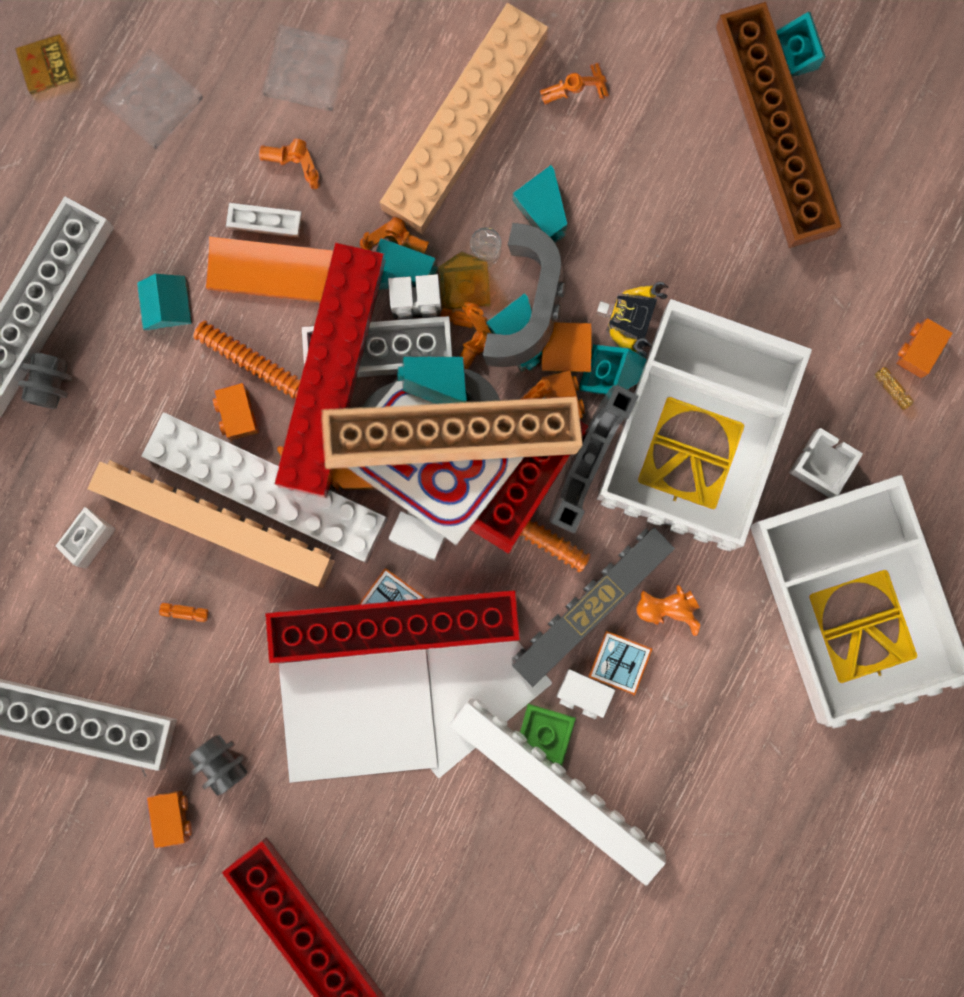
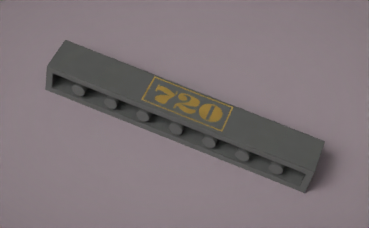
M655 527L650 531L645 528L636 537L639 542L633 548L628 545L618 555L621 559L615 565L610 562L600 572L603 577L598 582L593 579L583 589L586 593L580 599L575 596L565 606L568 611L562 617L557 614L548 623L550 628L544 634L539 631L530 640L533 645L527 651L522 648L512 658L515 661L512 666L532 687L675 549Z

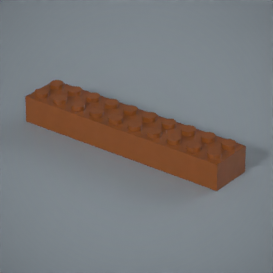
M762 2L720 15L716 24V30L788 247L793 248L835 235L842 226L767 3Z

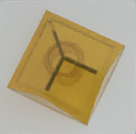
M461 251L438 266L442 308L459 309L463 306L466 307L464 305L466 302L475 303L479 307L491 306L488 263Z

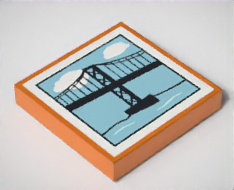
M385 568L358 605L424 599L425 597Z
M605 631L588 677L635 695L652 648Z

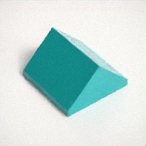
M808 11L776 31L791 77L818 70L826 57L812 14Z
M155 273L137 283L144 331L192 324L185 276Z

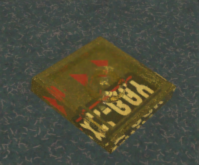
M61 34L15 48L28 92L31 95L76 81Z

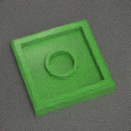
M528 704L520 733L526 737V742L533 748L536 746L544 751L549 761L553 764L556 762L562 766L576 718Z

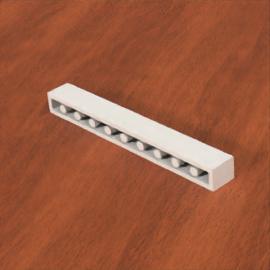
M471 697L449 726L647 886L666 864L664 849L655 842H649L644 838L645 834L639 828L631 827L625 822V818L618 811L613 810L612 812L605 806L606 803L601 797L596 794L591 795L585 790L586 787L581 781L576 778H570L565 774L566 770L556 762L553 764L549 761L544 751L536 746L533 748L526 742L527 739L522 733L512 731L507 727V722L499 715L494 716L487 710L488 707L479 699L474 700Z

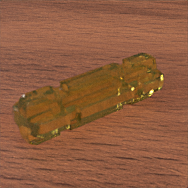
M882 367L875 373V377L879 382L882 381L884 383L882 386L894 400H898L897 404L900 408L906 410L914 403V400L909 394H905L906 390L897 379L890 376L892 373L888 368Z

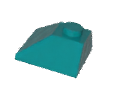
M593 344L591 350V372L583 373L579 390L606 395L614 385L627 390L640 381L647 359L629 348Z

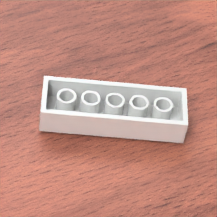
M449 316L371 322L357 377L397 374L398 366H402L403 357H452ZM314 326L302 327L304 364Z

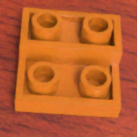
M555 322L550 340L542 350V371L591 372V323Z

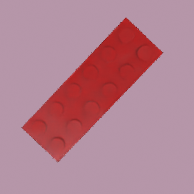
M580 421L581 438L589 427L582 421ZM571 454L524 457L473 522L469 530L509 554Z

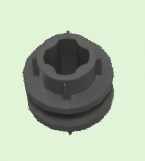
M33 353L30 364L22 365V370L30 373L28 381L19 380L17 386L23 388L21 399L26 403L57 409L59 399L67 398L68 396L67 392L60 390L62 381L71 382L72 376L66 374L67 361L51 355Z
M220 734L209 739L189 757L195 766L191 773L195 776L202 771L208 779L202 785L203 789L206 790L211 787L217 796H221L248 773L241 764L246 758L241 755L234 759L229 752L235 745L234 742L230 741L226 744Z

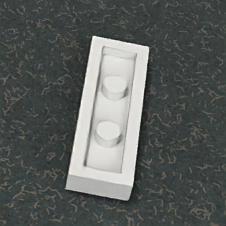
M229 203L226 227L233 230L299 238L302 213L300 211Z

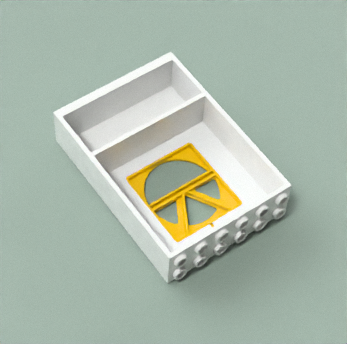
M670 299L663 312L635 394L639 395L629 419L624 421L597 496V500L601 501L600 505L610 509H615V507L625 509L624 514L638 518L640 515L647 517V522L657 526H661V524L671 526V531L682 535L684 533L694 534V539L704 543H708V541L718 543V548L731 552V549L735 550L743 547L812 349ZM689 411L705 413L718 421L724 429L729 443L728 459L661 436L658 433L669 419L680 413ZM655 444L679 452L660 469L655 467L653 458ZM689 456L696 487L695 492H684L674 489L663 480L666 475ZM700 460L724 469L721 476L709 487L705 486Z
M902 475L759 521L750 526L817 723L825 724L827 727L832 726V728L841 727L847 724L846 720L865 719L871 716L870 712L889 711L895 708L894 704L904 702V704H910L918 701V696L920 695L934 696L942 693V688L964 686V649ZM850 583L872 585L881 590L894 606L892 609L825 631L823 630L825 605L830 596L844 585ZM898 618L899 634L897 642L893 643L874 625ZM862 630H865L889 652V655L882 661L866 666L857 665ZM851 633L847 659L844 660L833 651L828 641Z

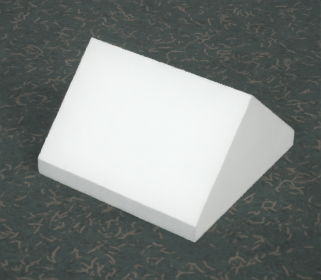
M84 507L56 547L73 565L87 568L116 528Z

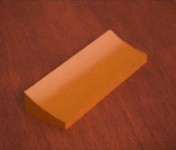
M209 237L206 289L320 302L333 250Z

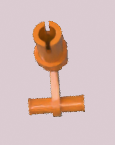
M600 63L590 66L593 76L581 77L578 73H571L566 77L565 83L563 80H560V83L541 89L540 93L543 95L542 100L546 105L563 97L567 99L569 98L568 92L580 93L585 86H596L599 99H603L604 96L608 97L609 94L605 84L607 79L602 74Z
M294 139L290 145L282 146L281 148L261 145L259 151L260 161L280 162L281 165H285L290 161L294 163L301 162L305 180L310 184V188L318 189L320 186L318 181L319 173L314 167L306 147L307 143L304 140Z
M393 217L392 220L371 234L369 232L364 233L359 245L360 248L371 251L379 244L381 238H387L390 241H396L398 245L425 254L429 241L410 235V232L405 228V222L400 218Z
M466 302L464 303L466 307H462L463 311L470 318L477 331L474 333L472 340L462 345L464 348L459 357H463L464 369H469L476 355L484 352L487 334L491 332L482 316L483 310L475 303Z

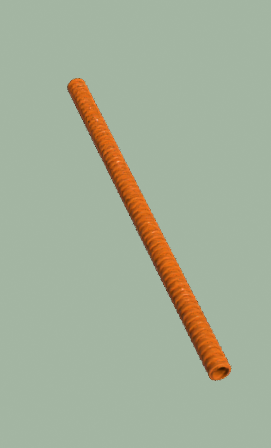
M206 320L200 322L194 331L195 340L200 339V343H206L208 348L213 347V351H219L221 356L226 355V359H232V362L235 364L239 363V367H245L246 371L251 370V373L253 375L257 374L259 379L264 378V382H270L272 387L277 386V390H284V394H290L292 399L296 398L300 384L298 376H292L290 371L285 372L283 367L278 368L277 363L272 364V360H266V357L263 355L259 356V353L253 352L252 348L247 349L245 344H240L239 340L234 341L232 336L227 337V333H221V329H215L212 324L208 325ZM530 519L520 537L524 536L526 541L528 539L531 540L532 545L537 544V548H544L546 553L549 551L552 557L554 555L558 557L557 560L560 561L562 559L565 565H571L570 568H577L578 573L584 570L591 558L590 553H583L584 550H578L577 545H570V541L565 542L563 537H557V533H550V529L545 530L544 525L539 526L537 521L532 522Z

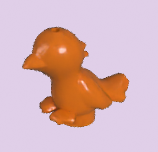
M677 585V593L664 599L653 597L644 590L641 592V599L637 604L636 611L643 621L658 625L659 622L665 623L663 616L666 615L674 620L687 623L693 636L699 634L701 624L694 617L693 611L700 607L691 591L684 594L682 587Z

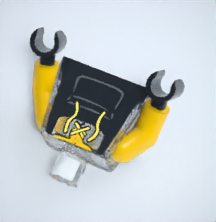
M657 282L654 286H641L625 290L622 294L617 295L614 305L600 301L596 314L610 319L606 330L609 331L610 337L620 348H629L634 352H638L642 357L648 355L642 349L645 346L652 347L645 337L657 299L654 297L657 296L663 300L667 298L668 295L660 293L663 288H669L665 283Z

